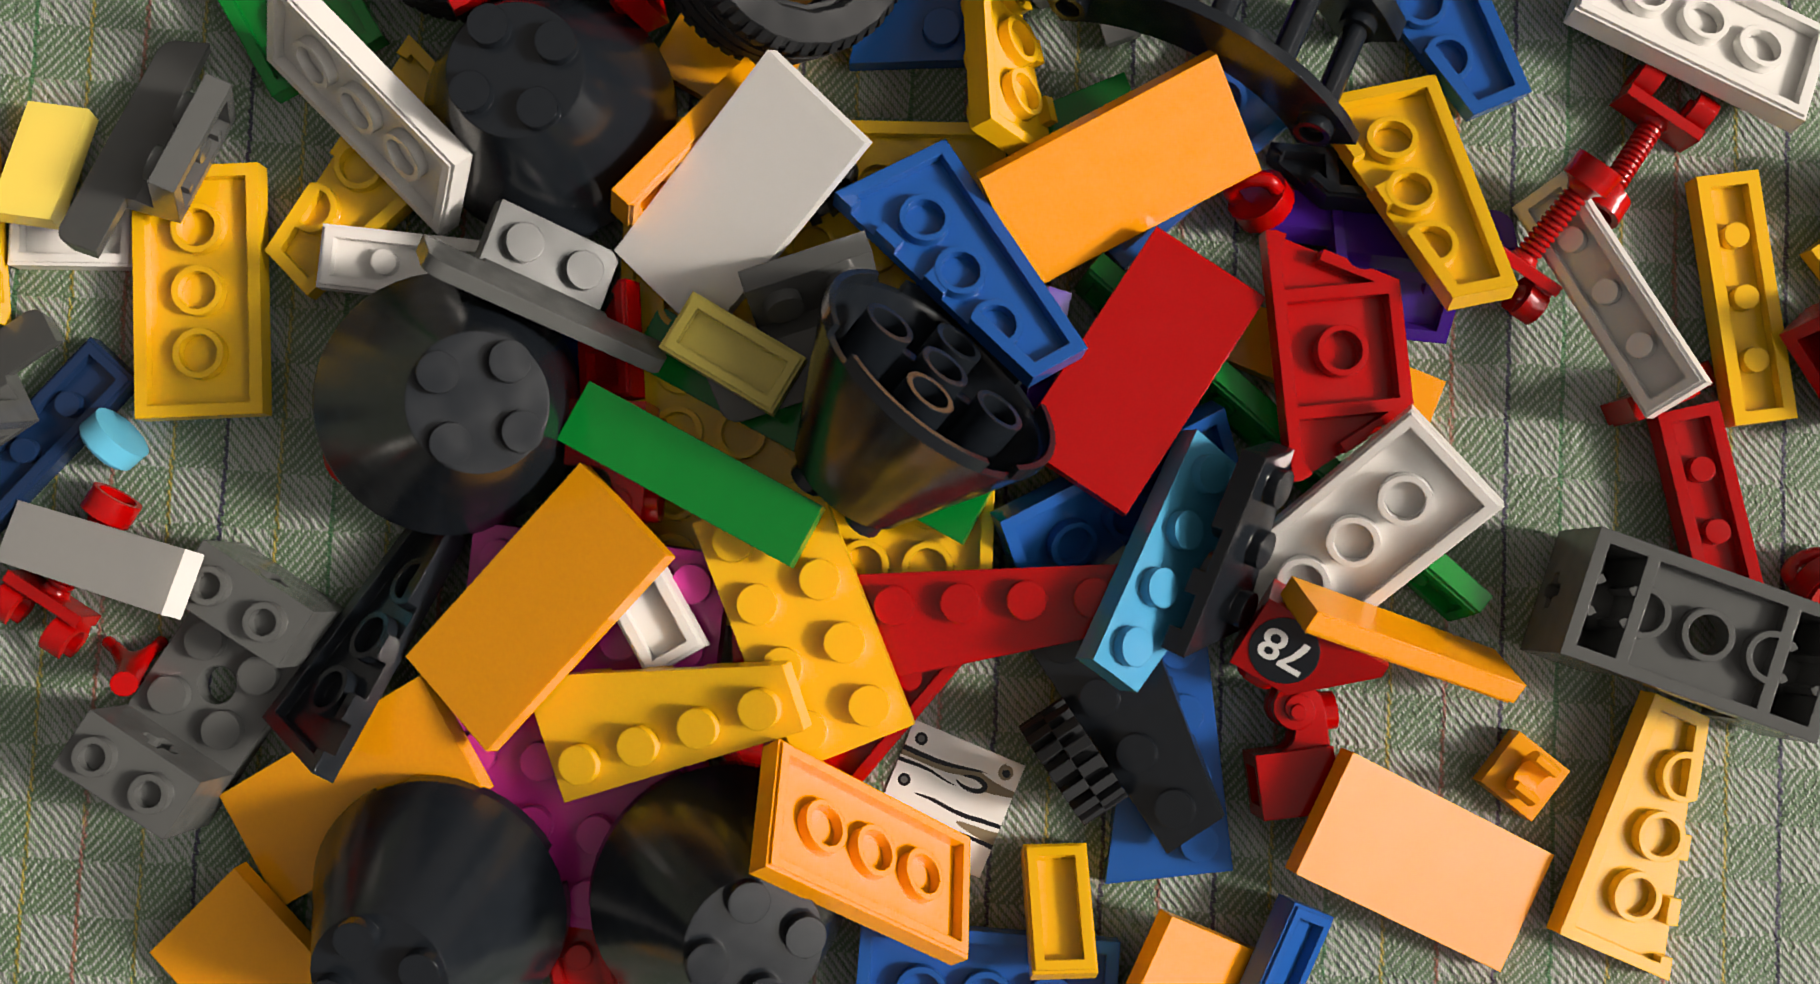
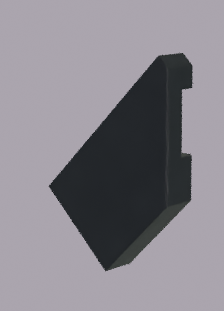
M1270 143L1266 154V164L1273 170L1280 172L1285 180L1320 209L1379 214L1368 199L1367 193L1362 186H1359L1334 147Z

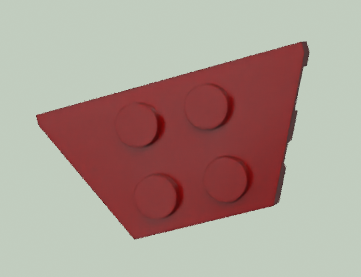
M1276 229L1265 230L1258 237L1266 297L1281 445L1295 449L1289 470L1294 473V482H1299L1311 476L1312 472L1340 454L1347 453L1366 441L1371 434L1387 425L1408 406L1414 405L1400 279L1372 268H1357L1350 263L1348 258L1323 249L1317 252L1285 239L1286 233Z

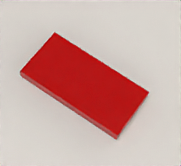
M1156 226L1082 338L1088 347L1082 359L1061 370L1040 404L1046 405L1056 437L1054 454L1045 466L1122 517L1126 515L1266 297Z

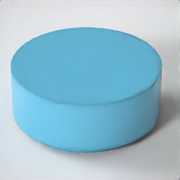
M98 408L79 426L80 436L85 446L95 457L111 468L128 471L149 453L147 442L136 427L113 410Z

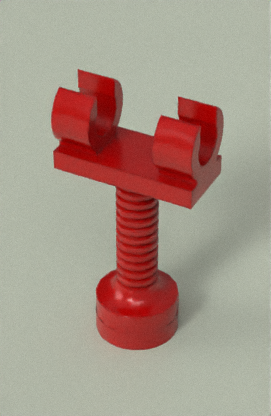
M1644 63L1643 66L1638 64L1624 82L1620 93L1615 96L1609 105L1637 124V127L1610 166V168L1623 177L1622 181L1606 200L1601 197L1591 198L1611 229L1618 226L1630 207L1631 200L1624 190L1643 164L1657 140L1660 139L1681 153L1701 140L1705 130L1721 109L1719 103L1700 92L1695 101L1690 99L1679 113L1675 112L1652 96L1666 78L1667 73L1647 63Z
M1581 148L1578 149L1563 168V171L1568 176V183L1566 185L1568 189L1562 190L1563 194L1558 195L1559 200H1554L1555 205H1550V210L1545 211L1546 216H1541L1542 221H1537V226H1533V232L1529 231V237L1525 236V242H1520V247L1509 250L1503 246L1511 268L1524 277L1517 281L1518 286L1512 298L1502 300L1501 307L1525 325L1536 321L1548 307L1551 296L1556 297L1563 289L1562 286L1536 268L1537 259L1542 258L1541 253H1546L1545 248L1549 249L1551 247L1550 243H1554V238L1559 237L1558 232L1562 233L1564 231L1563 227L1568 226L1567 222H1571L1572 217L1577 215L1576 211L1581 210L1580 206L1586 204L1584 200L1588 201L1593 197H1601L1606 200L1623 179L1615 170Z
M94 482L80 503V507L88 514V521L120 530H129L143 508L130 495L101 482ZM23 569L7 570L2 578L4 583L0 585V622L6 625L10 619L18 624L29 615L35 604L38 603L57 616L41 634L38 642L39 647L57 659L62 654L69 658L74 656L86 642L91 626H95L102 615L71 596V591L75 589V586L50 578L47 581L40 575Z

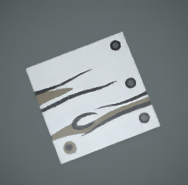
M915 720V724L910 729L884 793L970 837V874L980 878L1025 765Z

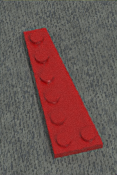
M1118 564L857 575L897 677H903L1084 639ZM732 630L733 663L745 662Z

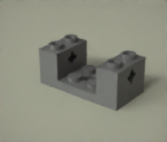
M1603 526L1561 530L1558 532L1520 650L1578 671L1612 674L1702 706L1700 713L1702 715L1758 735L1817 744L1820 736V603ZM1700 616L1708 618L1716 632L1713 646L1704 653L1695 650L1689 640L1690 626Z
M203 540L195 552L203 554L204 559L185 608L189 613L130 702L126 705L89 709L51 766L162 840L210 824L223 804L220 795L235 786L272 730L262 716L345 608L246 543ZM220 666L228 668L236 680L235 692L226 702L215 699L209 690L210 675Z

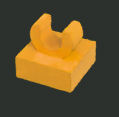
M1510 729L1472 779L1521 818L1532 822L1569 774L1570 770L1523 733Z

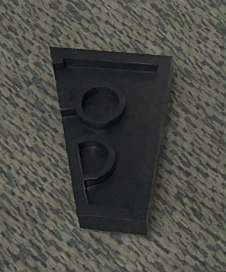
M1273 441L1242 449L1211 524L1212 534L1219 538L1217 546L1206 556L1200 568H1193L1184 591L1195 595V599L1184 625L1180 628L1169 625L1161 645L1162 648L1184 658L1239 630L1245 629L1249 625L1258 606L1259 597L1254 592L1258 574L1270 560L1276 544V535L1271 532L1276 512L1286 502L1293 486L1294 473L1289 468L1295 449Z

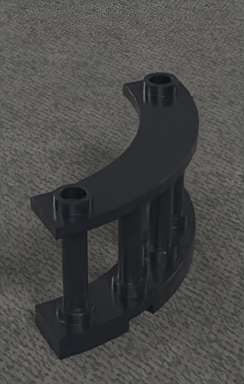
M1047 0L1052 11L1058 16L1060 21L1090 22L1132 30L1173 44L1197 56L1208 50L1213 51L1217 54L1223 71L1241 82L1265 102L1287 126L1297 143H1305L1311 146H1325L1327 144L1356 145L1360 133L1339 103L1363 44L1368 42H1399L1407 22L1395 0H1293L1276 41L1273 43L1259 32L1235 19L1243 0H1214L1212 6H1208L1198 0ZM1317 10L1323 15L1338 38L1320 81L1296 60Z

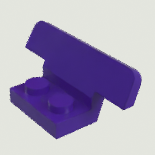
M1293 190L1295 203L1291 212L1282 223L1270 230L1276 229L1286 233L1285 239L1294 243L1328 246V251L1348 258L1350 263L1357 268H1372L1400 279L1406 339L1446 344L1456 310L1446 311L1382 217L1374 213L1322 210L1300 191ZM1489 210L1502 245L1509 250H1514L1518 247L1512 220L1501 211Z

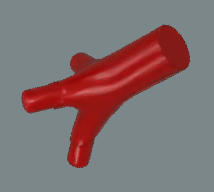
M112 636L105 637L102 640V646L111 653L116 665V670L110 680L111 691L118 696L124 697L136 692L144 681L143 676L150 663L168 645V640L164 636H158L144 648L129 651Z

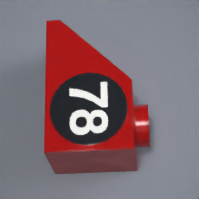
M1275 578L1259 601L1249 625L1242 629L1235 639L1229 661L1237 666L1240 675L1251 684L1262 689L1273 687L1287 696L1381 678L1389 667L1388 661L1305 633L1282 601L1283 598L1280 594L1286 585Z

